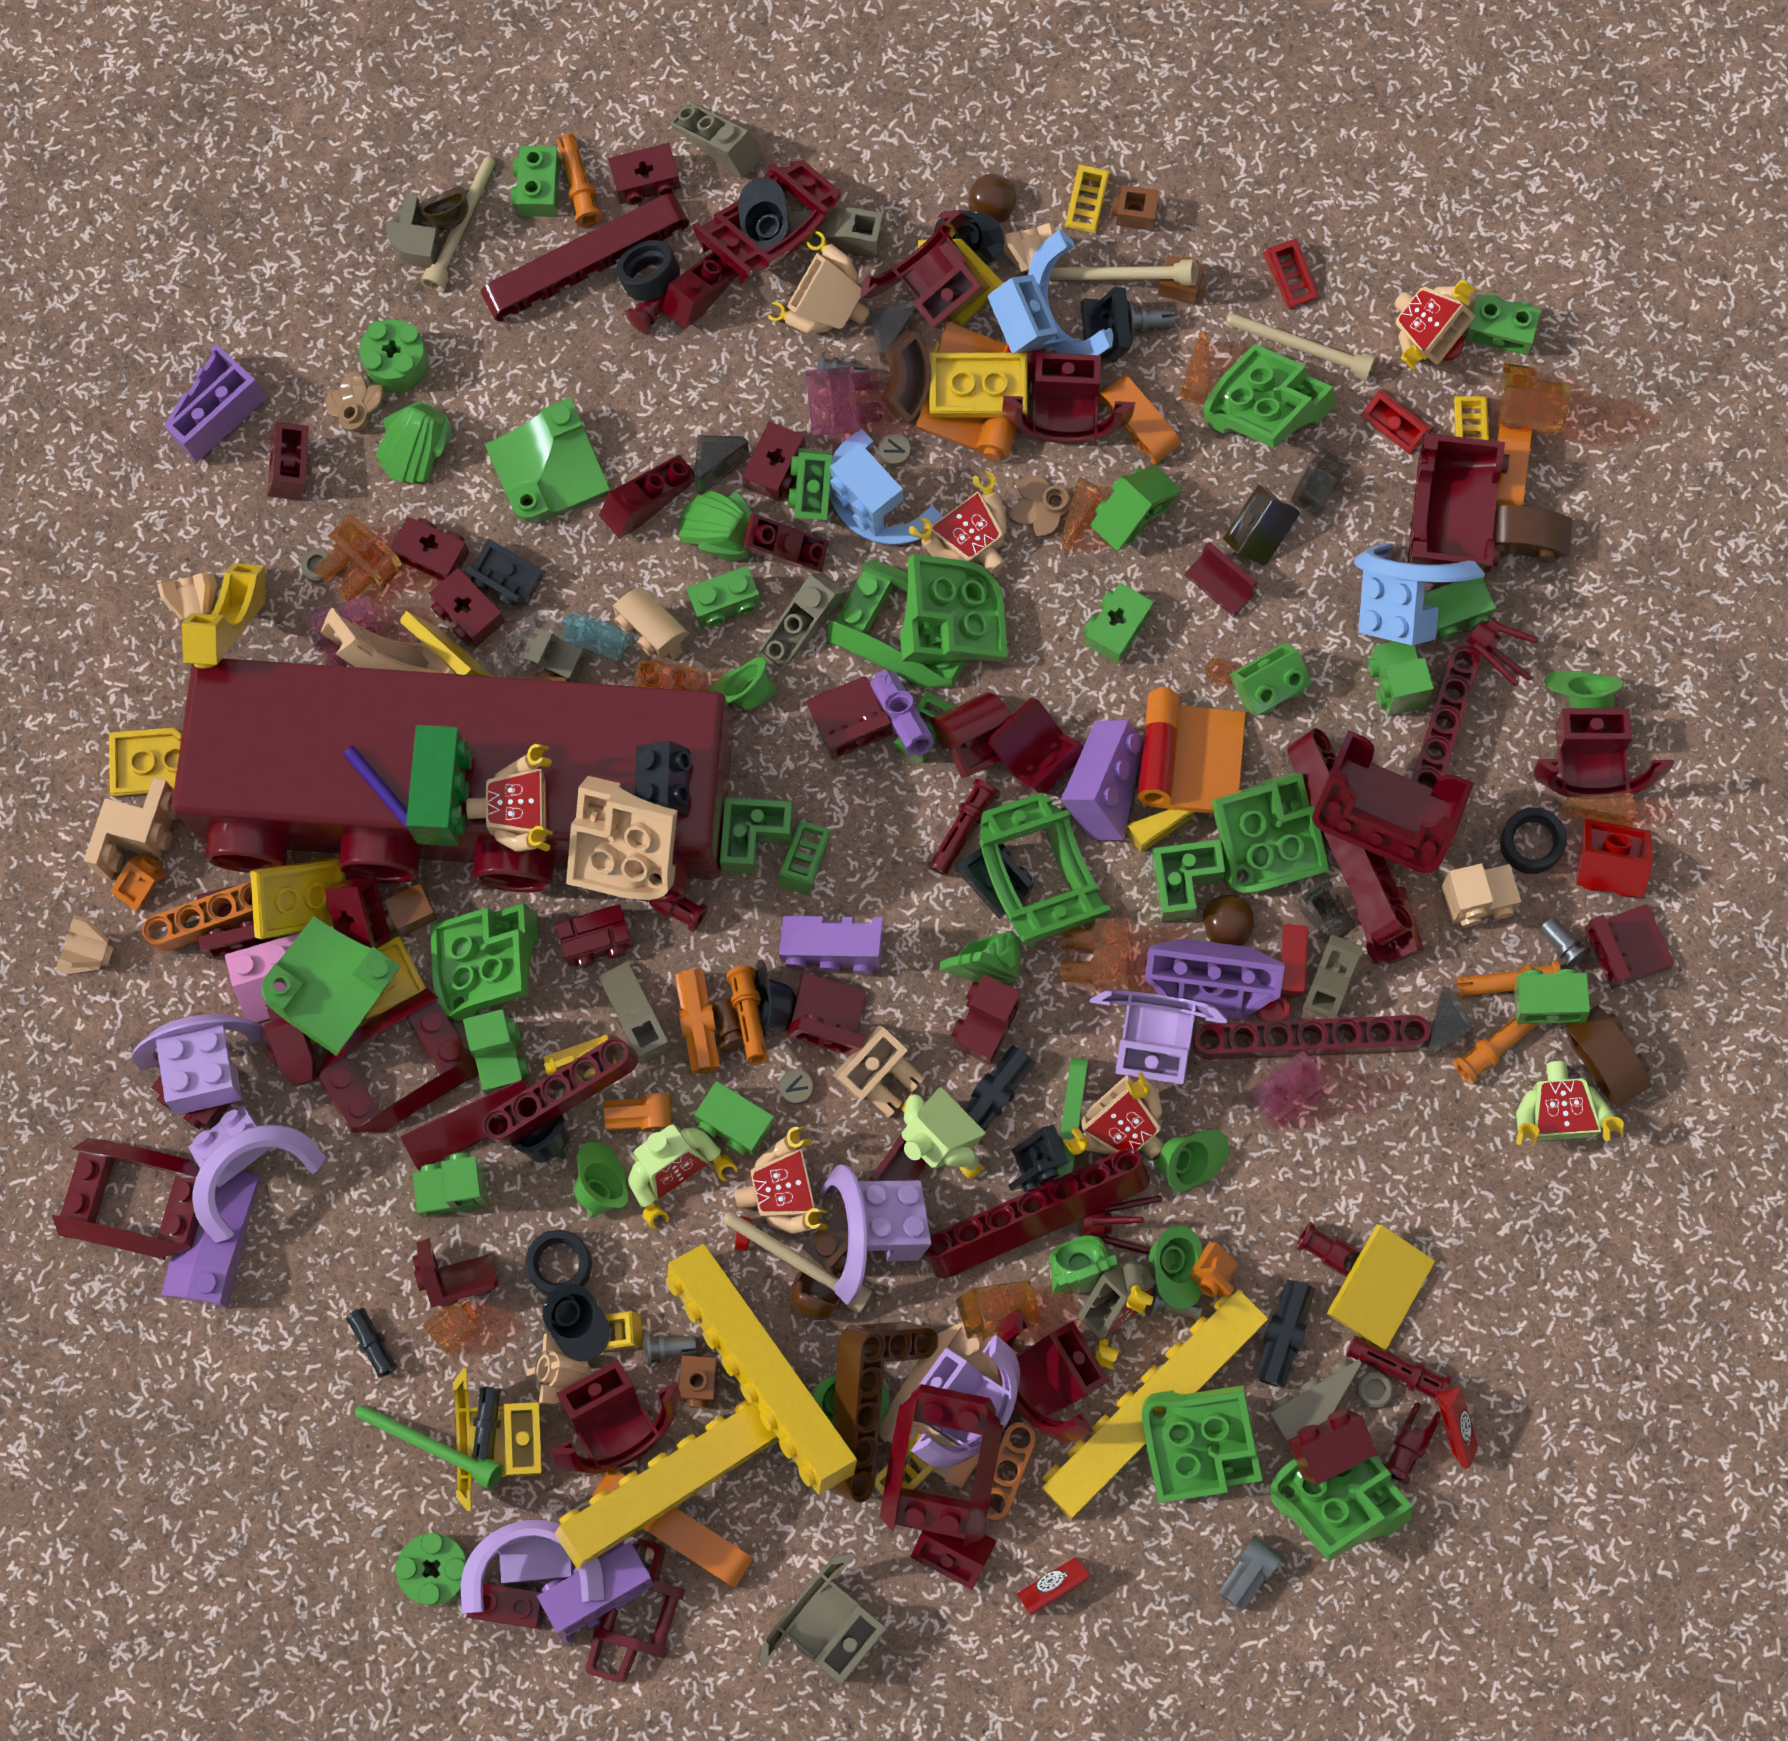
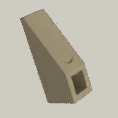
M691 102L682 108L669 123V125L724 169L742 179L764 157L748 130Z
M835 208L816 231L824 235L828 245L833 244L844 253L878 259L884 234L883 213L857 208ZM811 210L791 211L789 235L811 215ZM813 233L802 245L807 246L806 242L808 241L813 247H817L821 244L822 239Z
M825 573L810 574L756 653L765 658L769 664L782 673L835 613L848 594V591Z
M627 961L599 975L598 978L632 1047L637 1052L641 1065L671 1051L670 1044L629 962Z
M1348 1358L1330 1368L1333 1373L1330 1377L1321 1381L1317 1376L1301 1386L1302 1394L1293 1399L1287 1394L1271 1404L1274 1411L1268 1414V1418L1289 1452L1292 1450L1288 1440L1297 1436V1432L1300 1429L1309 1425H1319L1328 1420V1416L1334 1412L1362 1364L1359 1359L1350 1363Z

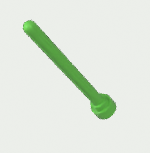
M360 1405L355 1409L357 1418L471 1473L472 1478L476 1479V1484L488 1490H492L502 1476L503 1465L490 1458L477 1461L364 1405Z

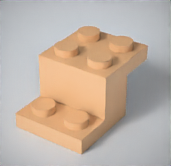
M153 777L143 808L104 799L83 860L99 877L112 880L114 873L120 872L124 863L122 850L148 855L157 859L161 858L163 851H168L172 842V833L169 832L172 822L180 818L172 808L174 789L166 780Z

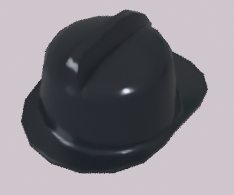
M756 178L750 181L742 189L739 196L740 227L746 236L765 251L782 241L790 233L786 197L781 186L770 178Z
M953 210L963 211L966 214V220L952 239H962L985 264L995 261L1002 253L1004 246V233L999 222L985 213ZM943 219L937 221L934 232L939 228Z
M758 960L755 970L757 975L755 984L756 991L761 995L759 1016L765 1039L767 1032L788 1031L796 995L788 985L769 979L764 961Z
M562 1115L511 1146L525 1153L537 1163L548 1162L555 1157L564 1160L566 1158L564 1149L569 1142V1134L564 1125V1117Z
M575 1283L563 1284L548 1294L543 1305L542 1318L547 1330L560 1349L568 1357L578 1361H587L599 1356L608 1344L610 1326L592 1295L583 1286Z

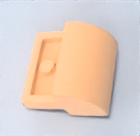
M639 587L631 590L612 605L616 615L614 619L616 624L627 634L632 631L639 638L637 644L649 656L654 653L662 660L668 655L674 661L683 652L681 642L690 633L644 588Z

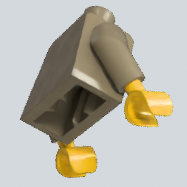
M1129 1260L1117 1266V1268L1102 1274L1077 1316L1095 1333V1343L1099 1346L1095 1358L1100 1366L1112 1369L1113 1362L1116 1361L1119 1350L1109 1347L1113 1342L1112 1333L1137 1315V1313L1144 1315L1146 1305H1151L1153 1301V1296L1150 1293L1156 1285L1155 1276L1150 1270L1133 1260Z

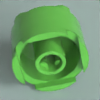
M388 319L381 322L375 321L368 326L360 342L359 354L370 380L375 385H382L384 391L391 393L405 392L418 382H421L428 371L429 356L417 328L414 325L397 319Z
M438 1533L420 1535L407 1543L398 1557L395 1566L398 1583L402 1591L417 1603L434 1607L451 1604L461 1597L462 1574L470 1556L464 1546L453 1538ZM430 1563L441 1564L438 1567L439 1577L432 1575L428 1577L431 1571L428 1567Z

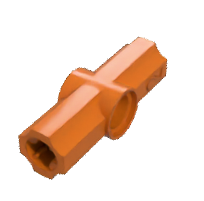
M684 970L675 974V982L681 1007L678 1010L683 1039H686L691 1072L692 1074L714 1072L721 1069L715 1038L717 1027H715L712 1004L709 1003L704 970Z

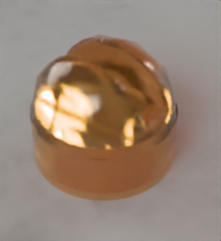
M1213 658L1206 664L1205 675L1210 683L1224 685L1231 679L1229 674L1232 673V668L1227 660ZM1215 666L1226 675L1223 679L1212 671Z

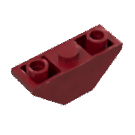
M751 514L743 546L749 554L769 561L822 572L829 541L760 515Z

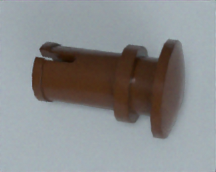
M722 999L712 1005V1009L715 1012L721 1030L719 1032L720 1040L724 1041L719 1047L722 1053H732L744 1049L745 1045L736 1011L732 1007L731 999Z

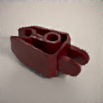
M266 1005L271 1022L264 1024L265 1031L261 1032L266 1049L273 1051L280 1072L293 1087L315 1081L317 1060L310 1038Z

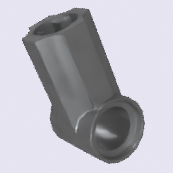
M1254 1535L1244 1552L1237 1559L1239 1563L1218 1594L1243 1611L1255 1596L1263 1581H1267L1284 1555Z

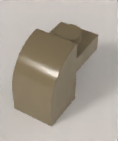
M405 194L403 205H399L397 208L396 222H386V232L395 254L403 262L412 266L430 268L437 261L441 242L437 228L419 225L421 216L419 198L417 195Z
M536 628L528 642L523 658L576 682L590 653L558 638L548 631Z
M1334 935L1330 936L1305 1001V1008L1331 1018H1336L1363 946Z

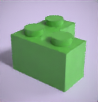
M1155 464L1143 470L1138 468L1131 475H1122L1117 479L1111 488L1114 492L1110 498L1103 500L1095 509L1094 513L1097 516L1090 526L1116 551L1122 550L1130 546L1138 538L1149 521L1163 515L1170 508L1182 489Z
M1394 641L1374 646L1371 658H1367V665L1370 676L1372 678L1377 677L1379 688L1375 692L1379 708L1385 707L1387 717L1426 708L1434 688L1426 659H1418L1415 645Z
M725 797L720 865L723 872L756 874L759 842L791 844L794 823L792 801Z
M1220 840L1153 848L1152 865L1161 923L1195 918L1197 908L1193 886L1223 882L1225 867Z
M501 1009L463 1019L469 1049L476 1059L482 1090L486 1096L521 1079L525 1080L524 1077L530 1076L526 1057L519 1056L517 1045L523 1044L519 1026L515 1024L513 1017L508 1018L504 1010Z
M470 1153L452 1154L449 1156L450 1160L441 1161V1164L424 1165L421 1167V1171L412 1173L417 1213L422 1218L489 1207L485 1167L475 1156L470 1157Z

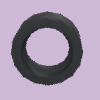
M649 240L632 246L620 257L616 267V274L629 297L639 301H649L667 293L669 284L680 276V266L668 244L662 241ZM662 263L654 273L646 277L635 278L636 274L643 268L651 264Z
M1528 807L1517 811L1507 821L1500 836V849L1504 859L1514 869L1525 874H1540L1550 870L1560 860L1567 845V833L1562 821L1554 813L1543 808ZM1537 822L1544 825L1550 831L1553 837V846L1549 854L1535 860L1522 856L1516 850L1514 834L1522 824Z
M561 1229L546 1231L536 1237L529 1246L525 1258L528 1277L532 1284L546 1295L555 1288L567 1283L584 1286L590 1278L593 1267L591 1253L583 1240L574 1233ZM562 1243L569 1245L575 1250L578 1255L579 1266L572 1279L565 1283L556 1284L549 1282L542 1276L539 1270V1259L547 1247L552 1244Z

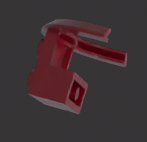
M942 211L938 217L943 219L933 235L896 266L876 276L868 275L863 281L860 296L862 298L875 297L902 281L916 299L913 304L932 328L942 329L947 321H952L990 288L952 239L966 220V214L963 211Z
M1036 352L1033 372L1032 420L1023 412V397L1003 396L1002 412L1009 423L1034 438L1053 443L1076 444L1101 439L1125 426L1133 416L1135 402L1115 401L1111 416L1098 424L1101 355Z
M1562 708L1555 724L1558 759H1538L1534 767V777L1540 784L1569 798L1583 800L1614 799L1633 795L1651 787L1669 773L1674 760H1653L1645 773L1629 780L1627 748L1632 740L1630 708Z
M1020 1307L1002 1320L996 1334L1011 1348L1016 1337L1030 1326ZM1074 1321L1016 1354L1020 1368V1383L1014 1408L1033 1427L1052 1439L1061 1442H1075L1091 1433L1093 1429L1083 1412L1068 1421H1055L1050 1419V1417L1109 1382ZM997 1366L1000 1381L1003 1386L1002 1375L999 1370V1367Z
M619 1360L557 1392L556 1394L563 1412L590 1458L577 1455L571 1442L567 1441L551 1450L555 1463L561 1470L568 1473L596 1474L618 1469L638 1459L662 1439L678 1414L682 1399L678 1384L675 1382L657 1392L661 1402V1410L654 1424L640 1403L635 1388Z

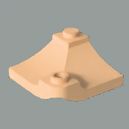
M587 776L579 786L576 818L571 823L566 884L628 899L652 900L663 897L674 883L676 865H673L672 861L678 810L663 807L636 797L620 788L621 783ZM654 873L659 874L662 880L657 879Z

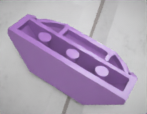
M1179 939L1149 946L1145 981L1150 986L1152 985L1159 995L1216 1006L1227 1018L1242 1020L1269 1002L1280 998L1285 963L1251 947Z

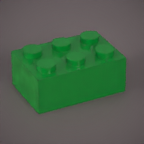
M416 725L406 826L417 844L459 846V836L465 835L466 816L462 815V805L469 798V782H465L466 769H471L473 754L472 749H468L467 739L463 738L458 727Z

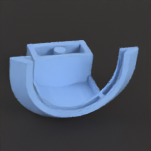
M1058 230L1038 247L1032 258L1027 276L1010 278L987 295L1012 354L1052 348L1057 353L1101 355L1112 347L1113 332L1111 328L1107 330L1102 329L1085 341L1077 340L1067 335L1058 326L1052 315L1048 300V283L1051 271L1059 258L1075 247L1073 240L1062 230Z
M860 428L839 446L832 457L829 497L836 513L851 530L863 538L876 543L902 545L921 539V537H913L909 533V527L914 526L921 533L923 525L918 518H927L933 525L943 516L932 505L918 518L907 524L896 527H884V516L904 501L903 489L867 451L874 445V441Z
M1391 543L1370 547L1354 558V564L1363 570L1358 633L1408 645L1436 640L1439 607L1423 604L1425 582H1459L1485 577V573L1475 561L1471 560L1453 564L1425 565L1385 559L1393 557L1392 553H1387V551L1393 548L1394 544Z

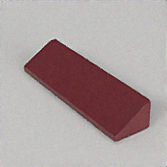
M521 1079L400 1136L417 1170H420L424 1165L433 1164L489 1138L484 1133L482 1127L485 1116L493 1109L530 1087L528 1082ZM532 1103L528 1106L526 1110L527 1117L532 1116L536 1112L537 1103ZM507 1120L499 1124L497 1133L508 1128Z

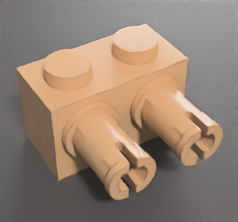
M877 1026L864 1040L862 1049L850 1055L832 1075L857 1099L863 1100L867 1097L887 1118L895 1112L887 1103L889 1102L898 1109L902 1101L881 1083L882 1078L890 1072L910 1093L918 1087L910 1077L920 1084L925 1079V1076L904 1058L908 1049L882 1026Z

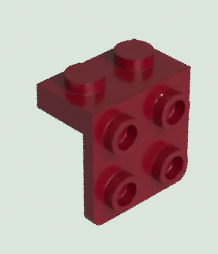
M1030 698L990 736L988 741L991 748L1016 781L1023 788L1034 794H1043L1049 791L1068 769L1073 768L1077 764L1084 747L1081 742L1064 734L1042 703L1035 698Z
M430 1238L416 1242L418 1255L412 1256L416 1270L414 1274L419 1291L426 1290L431 1308L439 1305L443 1307L450 1306L458 1302L459 1299L473 1295L477 1297L484 1296L498 1287L492 1254L439 1268Z

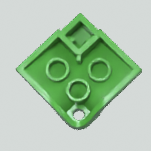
M1253 344L1219 379L1209 393L1204 405L1205 422L1210 428L1223 434L1228 429H1233L1275 448L1298 428L1308 423L1316 426L1336 406L1334 388L1308 376L1306 366L1257 344Z
M571 397L541 409V413L530 421L485 444L513 512L521 521L529 523L546 521L606 496L610 492V488ZM525 499L533 501L529 506L522 505Z
M913 554L908 558L907 605L903 628L900 629L902 661L925 664L953 660L1003 662L1008 658L1002 592L998 582L983 566L969 561Z
M1288 773L1264 780L1249 788L1211 799L1224 856V879L1231 890L1241 893H1252L1330 871L1321 831L1314 825L1312 820L1315 806L1309 805L1302 773ZM1239 870H1242L1244 879L1239 882L1236 874Z
M524 903L496 912L487 907L430 925L434 992L439 997L437 1002L446 1016L455 1021H463L465 1018L477 1016V1011L529 995L528 974L530 957L534 944L539 943L536 911Z
M313 916L285 954L265 976L261 985V995L274 1012L337 1056L375 1006L377 1000L397 975L401 966L376 948H369L352 940ZM275 982H282L286 989L278 991L274 988L273 984Z
M1244 1385L1190 1394H1178L1171 1390L1153 1393L1144 1400L1142 1405V1423L1158 1503L1228 1493V1486L1263 1481L1262 1464ZM1164 1406L1166 1410L1157 1412L1154 1410V1407Z
M1376 1456L1317 1486L1302 1477L1294 1458L1276 1474L1270 1486L1272 1503L1284 1517L1289 1516L1328 1562L1363 1542L1379 1536L1386 1538L1412 1520L1413 1505L1392 1483L1391 1473ZM1288 1491L1294 1496L1286 1498L1282 1494Z

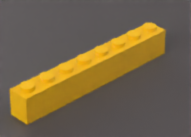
M702 1244L670 1261L666 1284L670 1292L674 1296L679 1295L684 1302L687 1316L693 1323L698 1322L703 1330V1337L707 1345L711 1349L716 1348L722 1357V1364L726 1372L730 1376L735 1375L740 1382V1388L745 1399L750 1404L754 1402L760 1411V1418L765 1428L775 1432L779 1438V1445L784 1455L788 1459L793 1458L796 1462L803 1482L808 1487L812 1485L817 1494L820 1495L854 1475L857 1462L856 1457L707 1247Z
M1239 1289L1233 1295L1222 1296L1213 1305L1217 1311L1208 1320L1202 1316L1189 1329L1193 1335L1184 1344L1178 1340L1165 1353L1169 1360L1160 1369L1153 1365L1140 1379L1144 1385L1135 1394L1131 1390L1127 1391L1116 1403L1120 1409L1111 1418L1105 1414L1092 1427L1095 1434L1086 1443L1080 1439L1066 1453L1070 1459L1061 1468L1055 1464L1042 1477L1046 1482L1042 1487V1491L1071 1520L1146 1445L1142 1423V1405L1144 1400L1153 1393L1171 1390L1178 1394L1198 1392L1267 1322L1268 1318ZM1155 1406L1154 1410L1163 1412L1166 1408L1164 1406Z
M747 1400L742 1401L733 1409L735 1414L729 1418L724 1419L722 1415L705 1426L707 1432L697 1438L694 1434L687 1436L676 1445L678 1450L667 1456L665 1452L657 1455L647 1463L649 1469L639 1475L636 1470L629 1473L618 1482L620 1487L609 1493L605 1489L589 1500L591 1505L583 1511L579 1512L575 1508L559 1519L561 1525L556 1530L555 1536L576 1568L579 1570L777 1442L779 1438L773 1430L769 1431L765 1428L760 1418V1411L754 1402L750 1404Z

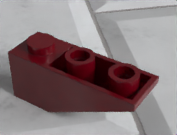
M712 252L669 284L661 311L686 329L705 314L739 274Z
M677 455L608 492L599 517L620 539L642 526L694 483L699 476L680 455Z

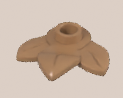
M353 370L341 381L340 390L327 391L325 396L326 409L331 416L338 418L340 425L345 430L350 432L362 431L370 422V413L376 410L382 402L383 386L372 385L368 387L364 376L357 370Z
M1024 477L1017 480L1015 484L1023 499L1011 509L1009 518L1020 525H1033L1034 533L1037 537L1053 533L1058 528L1060 517L1067 514L1071 508L1072 497L1069 491L1062 486H1050L1042 477ZM1056 497L1062 503L1060 506L1054 507L1049 501Z

